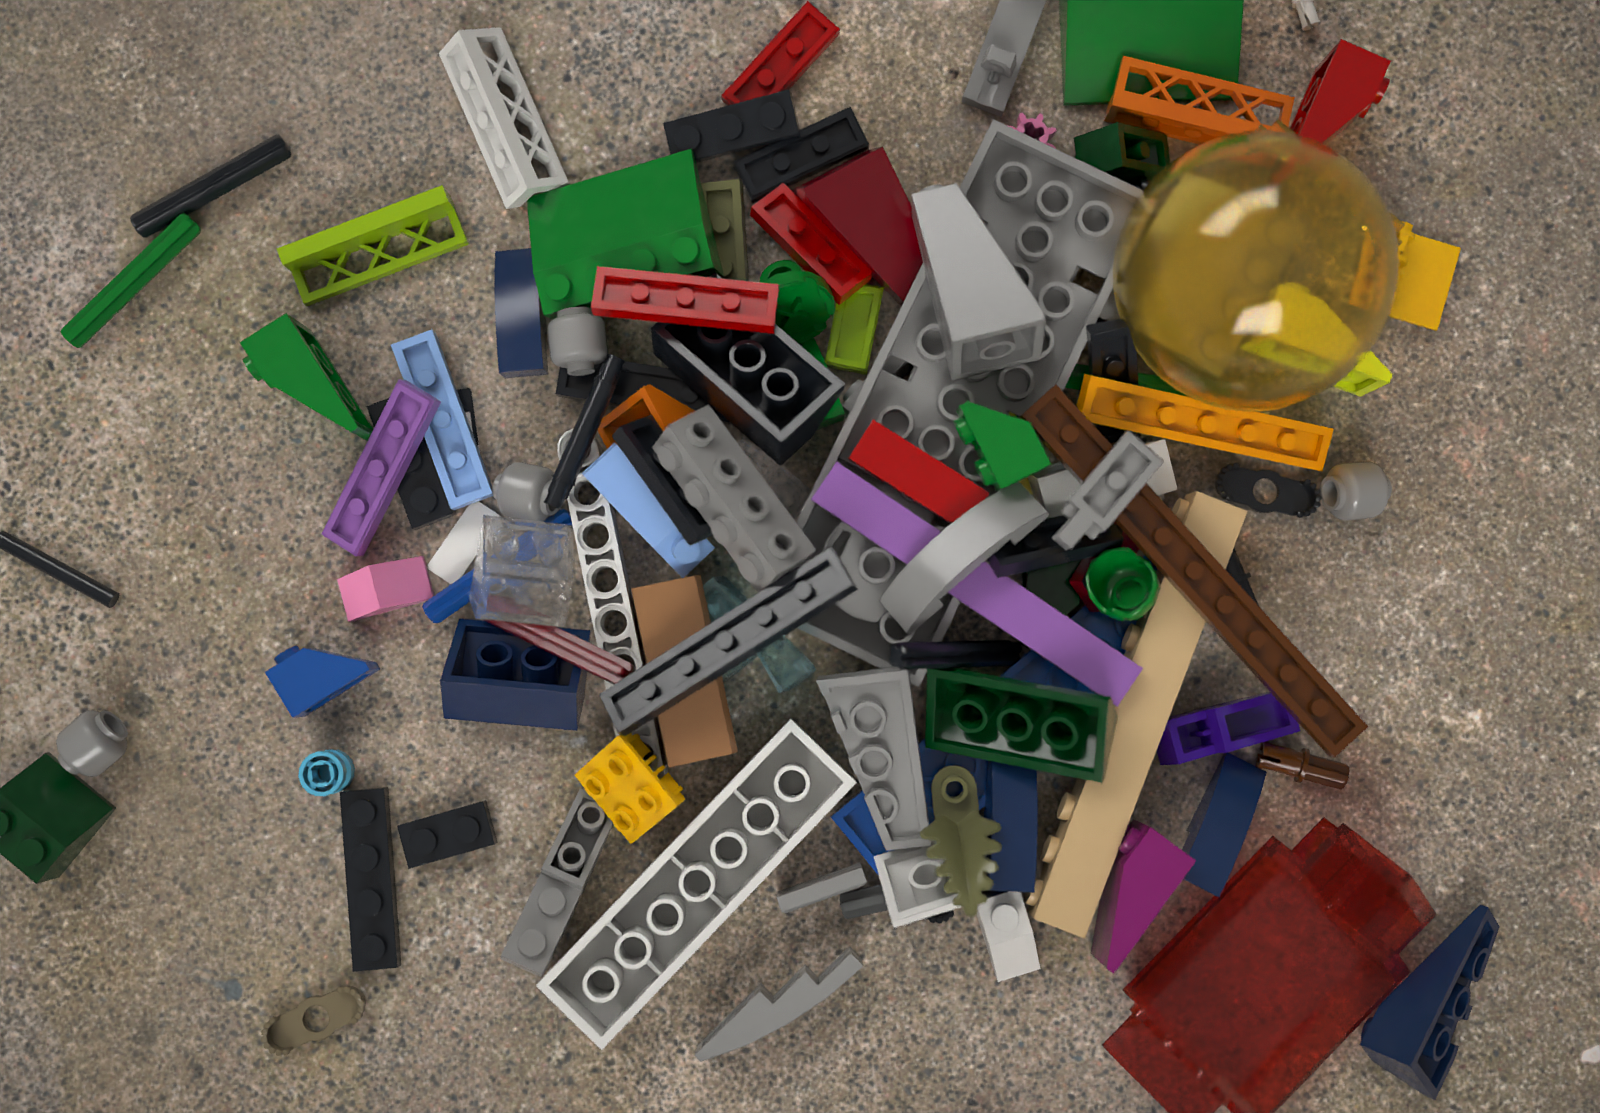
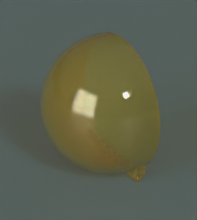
M1279 119L1269 129L1260 124L1256 130L1217 137L1186 151L1165 166L1145 187L1128 213L1119 234L1113 264V287L1119 316L1128 326L1134 347L1145 363L1162 380L1190 398L1207 405L1243 412L1269 411L1296 405L1317 396L1337 384L1366 358L1377 343L1387 325L1397 296L1400 277L1399 246L1402 243L1397 238V234L1405 224L1388 210L1381 194L1368 176L1351 160L1325 144L1296 134Z

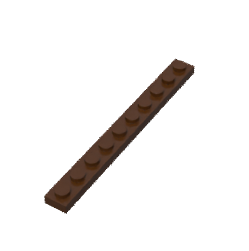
M1056 384L1020 416L1022 420L1031 423L1037 437L1080 484L1113 447ZM1145 483L1114 520L1115 523L1329 757L1336 758L1369 726L1150 486Z

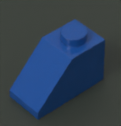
M296 645L274 658L277 665L267 670L265 674L292 718L306 717L376 673L380 668L374 661L316 648H302L300 650Z

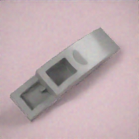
M581 788L541 868V874L501 954V960L542 978L560 939L563 938L613 827V822L604 810Z

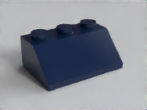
M459 618L440 679L444 719L577 731L585 698L587 671L486 621ZM560 628L590 643V630Z

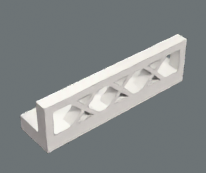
M501 27L458 30L439 52V55L506 209L521 207L534 193L566 186L569 183ZM479 43H492L498 57L497 63L483 54ZM498 79L511 87L515 96L514 102L500 93L496 84ZM515 118L528 126L532 135L531 140L517 132L514 125ZM532 158L545 165L550 177L537 178L531 164Z

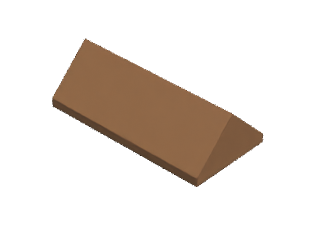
M701 575L631 588L646 664L711 623ZM722 676L657 716L666 763L669 768L738 752Z

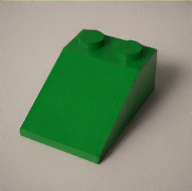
M285 313L240 342L248 355L243 358V362L258 382L263 379L271 389L276 387L351 433L368 441L374 428L312 330Z

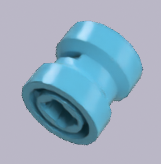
M335 749L318 751L309 754L302 761L299 767V780L301 786L308 793L314 796H327L343 791L351 784L354 778L355 767L352 759L345 752Z

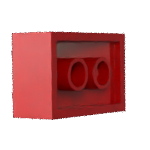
M1341 39L1314 70L1288 129L1285 145L1278 153L1264 186L1271 189L1274 188L1345 130L1357 117L1363 119L1372 103L1377 105L1388 88L1390 79L1384 76L1391 60Z

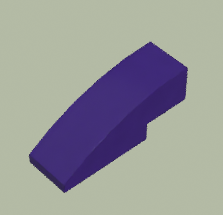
M1271 692L1170 716L1156 751L1160 765H1178L1216 753H1228L1300 732L1299 723Z

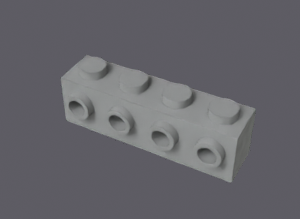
M710 405L667 425L652 447L658 456L659 462L672 474L683 489L687 501L699 511L710 526L714 538L726 548L737 563L741 575L753 585L758 593L806 563L817 552Z

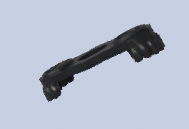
M1239 463L1226 465L1216 476L1215 488L1222 499L1247 505L1259 513L1277 512L1302 518L1303 516L1308 517L1317 511L1316 508L1321 505L1319 502L1322 500V496L1319 495L1321 491L1319 488H1316L1317 485L1315 483H1311L1310 479L1297 481L1281 477L1279 473L1272 470L1254 471L1241 468ZM1260 479L1272 481L1277 488V496L1270 504H1262L1254 497L1253 487Z

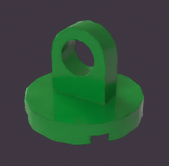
M792 260L776 261L762 272L760 276L761 283L779 284L775 324L798 344L804 343L819 335L827 327L826 321L830 315L833 318L835 313V303L831 288L822 277L809 271H802L799 265Z

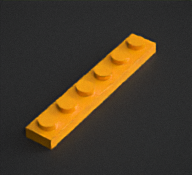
M1084 374L1077 402V408L1091 423L1323 472L1334 430L1325 426Z

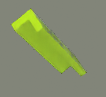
M443 185L279 247L277 252L282 265L292 272L303 304L308 307L469 245L453 200ZM448 216L455 237L440 243L425 237L432 222ZM420 227L418 233H414L411 231L413 229ZM403 234L414 239L412 247L406 256L397 259L385 253L392 237ZM379 243L377 249L370 247L374 244ZM422 243L429 246L420 250ZM363 250L373 254L374 256L367 271L355 274L344 269L351 253ZM338 259L336 265L330 263V261ZM382 259L389 261L379 266ZM319 265L333 270L325 287L310 291L304 271ZM341 274L349 277L339 281Z

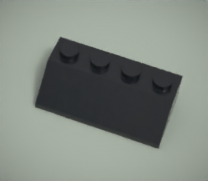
M715 272L710 276L711 278H721ZM657 322L651 327L653 354L779 466H782L812 438L845 388L843 381L776 324L774 334Z

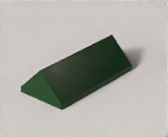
M955 668L927 669L925 748L1103 783L1118 720V715L1110 696Z

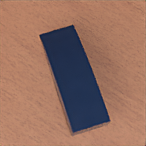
M531 248L495 251L494 294L499 374L505 379L548 375L545 335H547L546 316L543 315L534 278Z
M1230 753L1223 754L1186 830L1190 833L1182 851L1196 860V862L1183 878L1184 880L1220 897L1253 819L1266 777V771L1256 768V766Z
M988 760L984 817L1001 824L999 832L987 836L989 839H993L1001 844L1000 851L985 856V858L997 862L998 865L996 872L984 873L985 876L993 881V887L989 890L1035 893L1038 819L1037 770Z

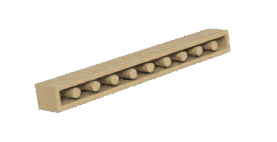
M1198 491L1186 494L1184 499L1179 498L1172 512L1226 569L1248 511ZM1158 569L1156 572L1161 589L1155 606L1143 617L1138 618L1136 625H1129L1122 640L1121 648L1126 650L1124 656L1143 669L1118 707L1114 706L1118 720L1104 781L1100 783L1077 778L1072 793L1066 792L1057 810V818L1061 819L1055 836L1049 835L1041 852L1040 859L1045 863L1039 879L1035 878V893H1025L1024 903L1029 904L1026 911L1033 919L1084 939L1206 622Z

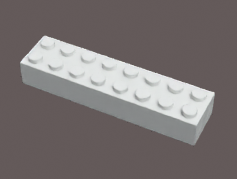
M790 718L558 960L536 986L602 1050L857 783L855 778L800 725Z

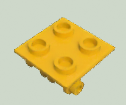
M1397 221L1394 228L1376 223L1352 306L1437 331L1461 248L1414 234L1412 232L1413 225L1408 222Z
M630 733L627 736L619 734L574 775L582 784L587 794L604 810L616 829L624 835L630 844L640 838L686 799L681 793L683 787L679 786L669 773H666L660 779L657 775L666 768L664 765L654 772L648 766L657 758L655 754L646 761L643 760V757L650 750L639 738L638 733L635 735Z

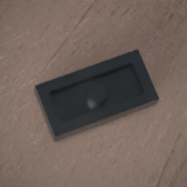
M486 800L397 826L408 869L498 843Z

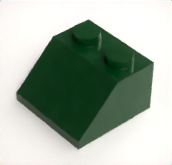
M50 752L45 753L0 788V854L36 884L59 878L111 816L116 807L79 776L66 771L58 759Z

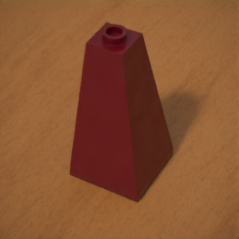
M882 146L866 150L792 189V192L873 271L872 277L902 307L923 264L912 219V206Z

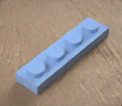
M431 329L391 344L403 380L409 381L442 401L424 438L450 509L457 510L492 497L493 487L436 333Z

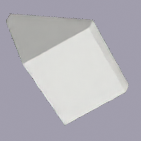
M931 840V846L937 843V841ZM931 846L896 849L874 856L894 928L961 907L953 904V899L957 896V893H946L944 891V884L950 877L939 878L935 874V868L943 864L945 860L928 858L926 850Z

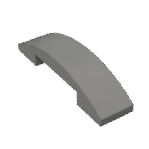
M1016 482L996 492L968 510L929 542L894 579L879 601L906 633L910 635L944 606L940 599L1007 541L1010 540L1014 545L1017 544L1049 516L1048 511L1020 482Z

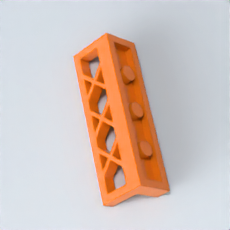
M1123 56L1114 92L1107 105L1104 122H1119L1167 134V137L1272 162L1285 145L1295 97ZM1128 73L1145 75L1154 89L1143 95L1125 91ZM1177 83L1186 85L1190 88L1196 99L1187 105L1175 103L1167 89ZM1219 94L1231 96L1239 110L1229 116L1219 114L1213 107L1210 99ZM1262 104L1281 108L1277 127L1261 124L1252 110Z

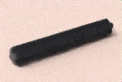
M274 135L132 214L130 221L139 235L144 238L149 237L169 226L180 214L185 213L188 215L289 159L292 155L290 148L280 135Z
M1010 640L898 642L890 647L891 656L888 660L892 667H899L901 670L1012 666L1020 659L1019 653L1022 651V647L1018 642H1011Z

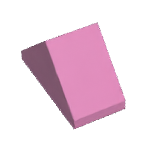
M424 556L368 565L337 579L348 622L425 602L434 596Z

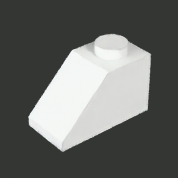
M981 891L982 894L986 895L987 902L978 906L977 917L997 981H1004L1041 969L1034 934L1021 892Z

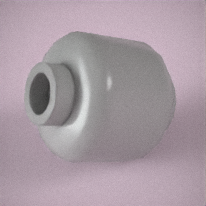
M571 307L558 311L557 318L550 321L547 333L551 361L558 367L567 368L568 375L581 376L594 373V366L602 363L608 354L604 320L600 316H593L591 308Z
M1374 462L1342 463L1331 468L1323 479L1320 487L1321 501L1324 507L1340 520L1349 521L1374 518L1380 515L1387 506L1392 493V486L1382 468Z
M513 462L503 474H499L493 484V497L497 499L500 512L508 518L530 523H542L550 515H554L558 508L544 503L554 472L547 467L524 462Z
M88 710L80 714L58 734L56 740L59 752L58 761L71 774L77 775L80 773L84 776L96 777L104 773L125 754L127 750V728L117 716L109 711Z

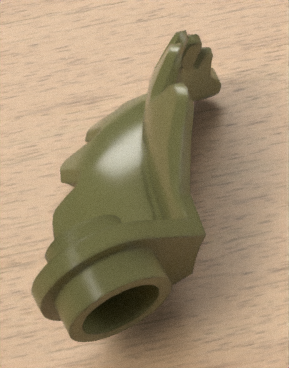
M949 765L940 769L932 779L931 794L934 821L920 831V837L925 840L937 841L936 844L926 850V855L928 858L945 860L943 864L935 868V874L939 878L950 877L944 884V891L946 893H957V896L953 899V904L963 907L965 914L973 917L977 914L978 906L987 902L986 895L982 894L981 891L989 890L993 887V881L985 876L984 873L996 872L998 865L997 862L987 859L985 856L1000 851L1001 844L993 839H989L987 836L999 832L1001 824L979 814L977 786L973 775L964 767ZM952 781L960 782L963 787L962 792L958 796H949L946 793L948 783Z

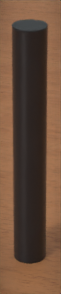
M6 531L0 532L1 550L108 608H112L117 603L120 596L118 592Z

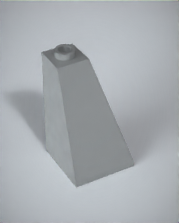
M957 183L947 186L931 185L920 192L911 194L912 219L952 380L1041 359L1046 321L1044 312Z

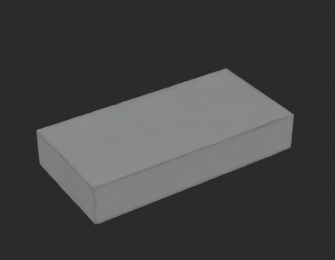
M859 862L777 892L776 898L781 913L784 912L785 914L866 885L867 880Z

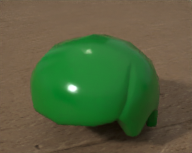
M1128 547L1104 550L1091 561L1085 575L1087 592L1094 605L1100 612L1119 621H1132L1143 617L1155 606L1161 589L1157 572L1153 569L1150 561L1139 556Z

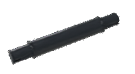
M607 354L605 363H602L597 377H594L593 385L555 473L552 474L553 479L547 490L548 495L544 503L562 510L565 499L567 500L572 487L575 486V481L615 389H617L616 385L621 375L620 371L623 364H625L623 359Z

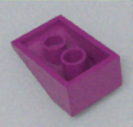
M1134 819L1127 826L1100 897L1091 954L1113 974L1196 862V860L1153 828Z

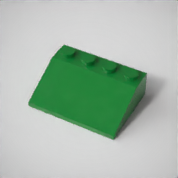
M1059 0L1063 106L1108 104L1114 92L1123 56L1238 83L1244 0ZM1128 73L1125 91L1143 95L1154 89L1145 75ZM1177 83L1167 89L1174 102H1192L1196 99L1190 88L1186 85ZM1223 94L1210 99V101L1233 100L1231 96Z
M692 149L536 194L527 200L533 273L543 315L551 320L557 318V312L565 308H591L597 266L710 277L715 272L721 278L724 277Z

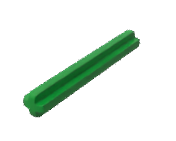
M185 213L180 214L61 329L63 337L76 348L83 347L201 233L199 225Z

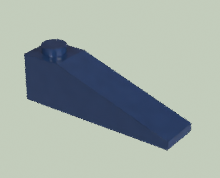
M1479 905L1379 1005L1374 1017L1368 1018L1362 1028L1360 1046L1370 1059L1433 1100H1436L1459 1048L1458 1045L1451 1043L1457 1023L1461 1019L1468 1020L1473 1007L1469 1005L1471 981L1478 982L1483 977L1499 930V925L1489 907Z

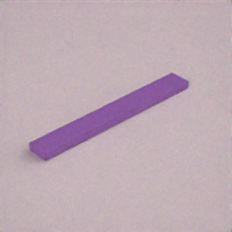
M839 462L835 463L811 499V501L906 565L941 533V531ZM985 561L948 592L1096 694L1110 696L1114 706L1118 707L1143 669L1009 577L997 578L991 566Z

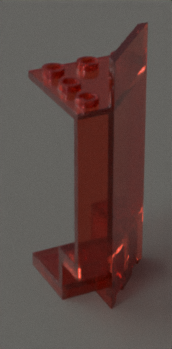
M1323 817L1292 850L1272 836L1225 884L1220 897L1214 895L1123 989L1135 1002L1129 1009L1132 1014L1102 1046L1168 1113H1214L1222 1104L1231 1113H1275L1410 973L1399 953L1436 916V913L1412 875L1345 823H1342L1337 828Z

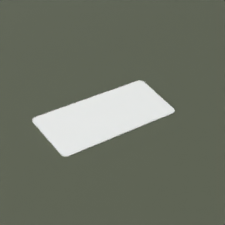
M479 501L468 505L428 563L427 568L449 584L457 581L463 576L501 520V516Z

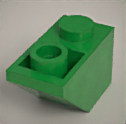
M968 401L957 408L956 412L959 418L953 420L955 428L964 445L972 443L979 457V460L974 461V465L985 486L992 484L995 491L998 492L1051 465L1030 422Z

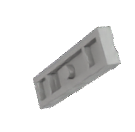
M1046 0L999 1L965 89L962 103L1002 117Z

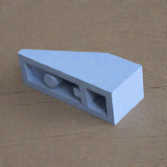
M615 442L582 472L584 477L682 578L715 548L707 538L691 546L688 545Z

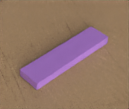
M398 379L321 533L323 536L355 556H364L442 401L409 381Z

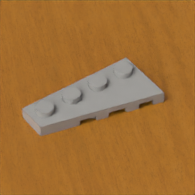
M891 667L817 676V684L828 704L831 718L838 734L842 738L849 756V762L854 774L858 777L865 795V801L886 851L931 846V840H925L920 837V831L929 825L909 670Z

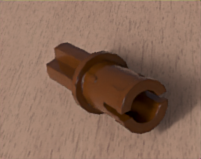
M1269 741L1262 742L1259 750H1262V754H1257L1256 768H1264L1293 776L1294 781L1298 783L1307 780L1336 789H1343L1348 782L1350 768L1347 764L1312 755L1307 748L1297 751L1269 743Z

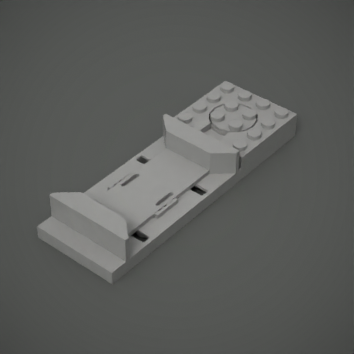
M994 119L968 169L960 189L980 219L985 222L984 225L1044 312L1046 321L1041 359L952 380L924 264H922L796 522L817 550L809 560L832 547L838 553L858 588L849 596L799 626L798 629L880 669L892 667L888 659L891 656L890 647L895 643L941 642L960 601L946 593L940 599L944 606L908 635L879 601L887 588L907 565L811 501L812 497L835 463L839 462L942 532L950 525L947 521L848 459L873 419L988 491L989 495L987 498L995 494L996 491L993 485L985 486L977 473L974 461L979 460V457L972 443L964 445L958 435L953 420L959 418L956 412L957 408L968 401L1007 415L1011 412L1020 417L1055 384L1062 391L1064 390L1087 342L1086 325L1096 324L1157 198ZM1079 268L1105 279L1098 294L1073 283ZM889 354L915 366L908 381L882 369ZM927 669L909 670L910 683L920 687Z

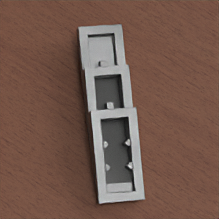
M849 946L818 977L805 964L774 995L760 983L697 1045L695 1056L702 1062L744 1047L788 1025L828 998L863 967L862 958Z

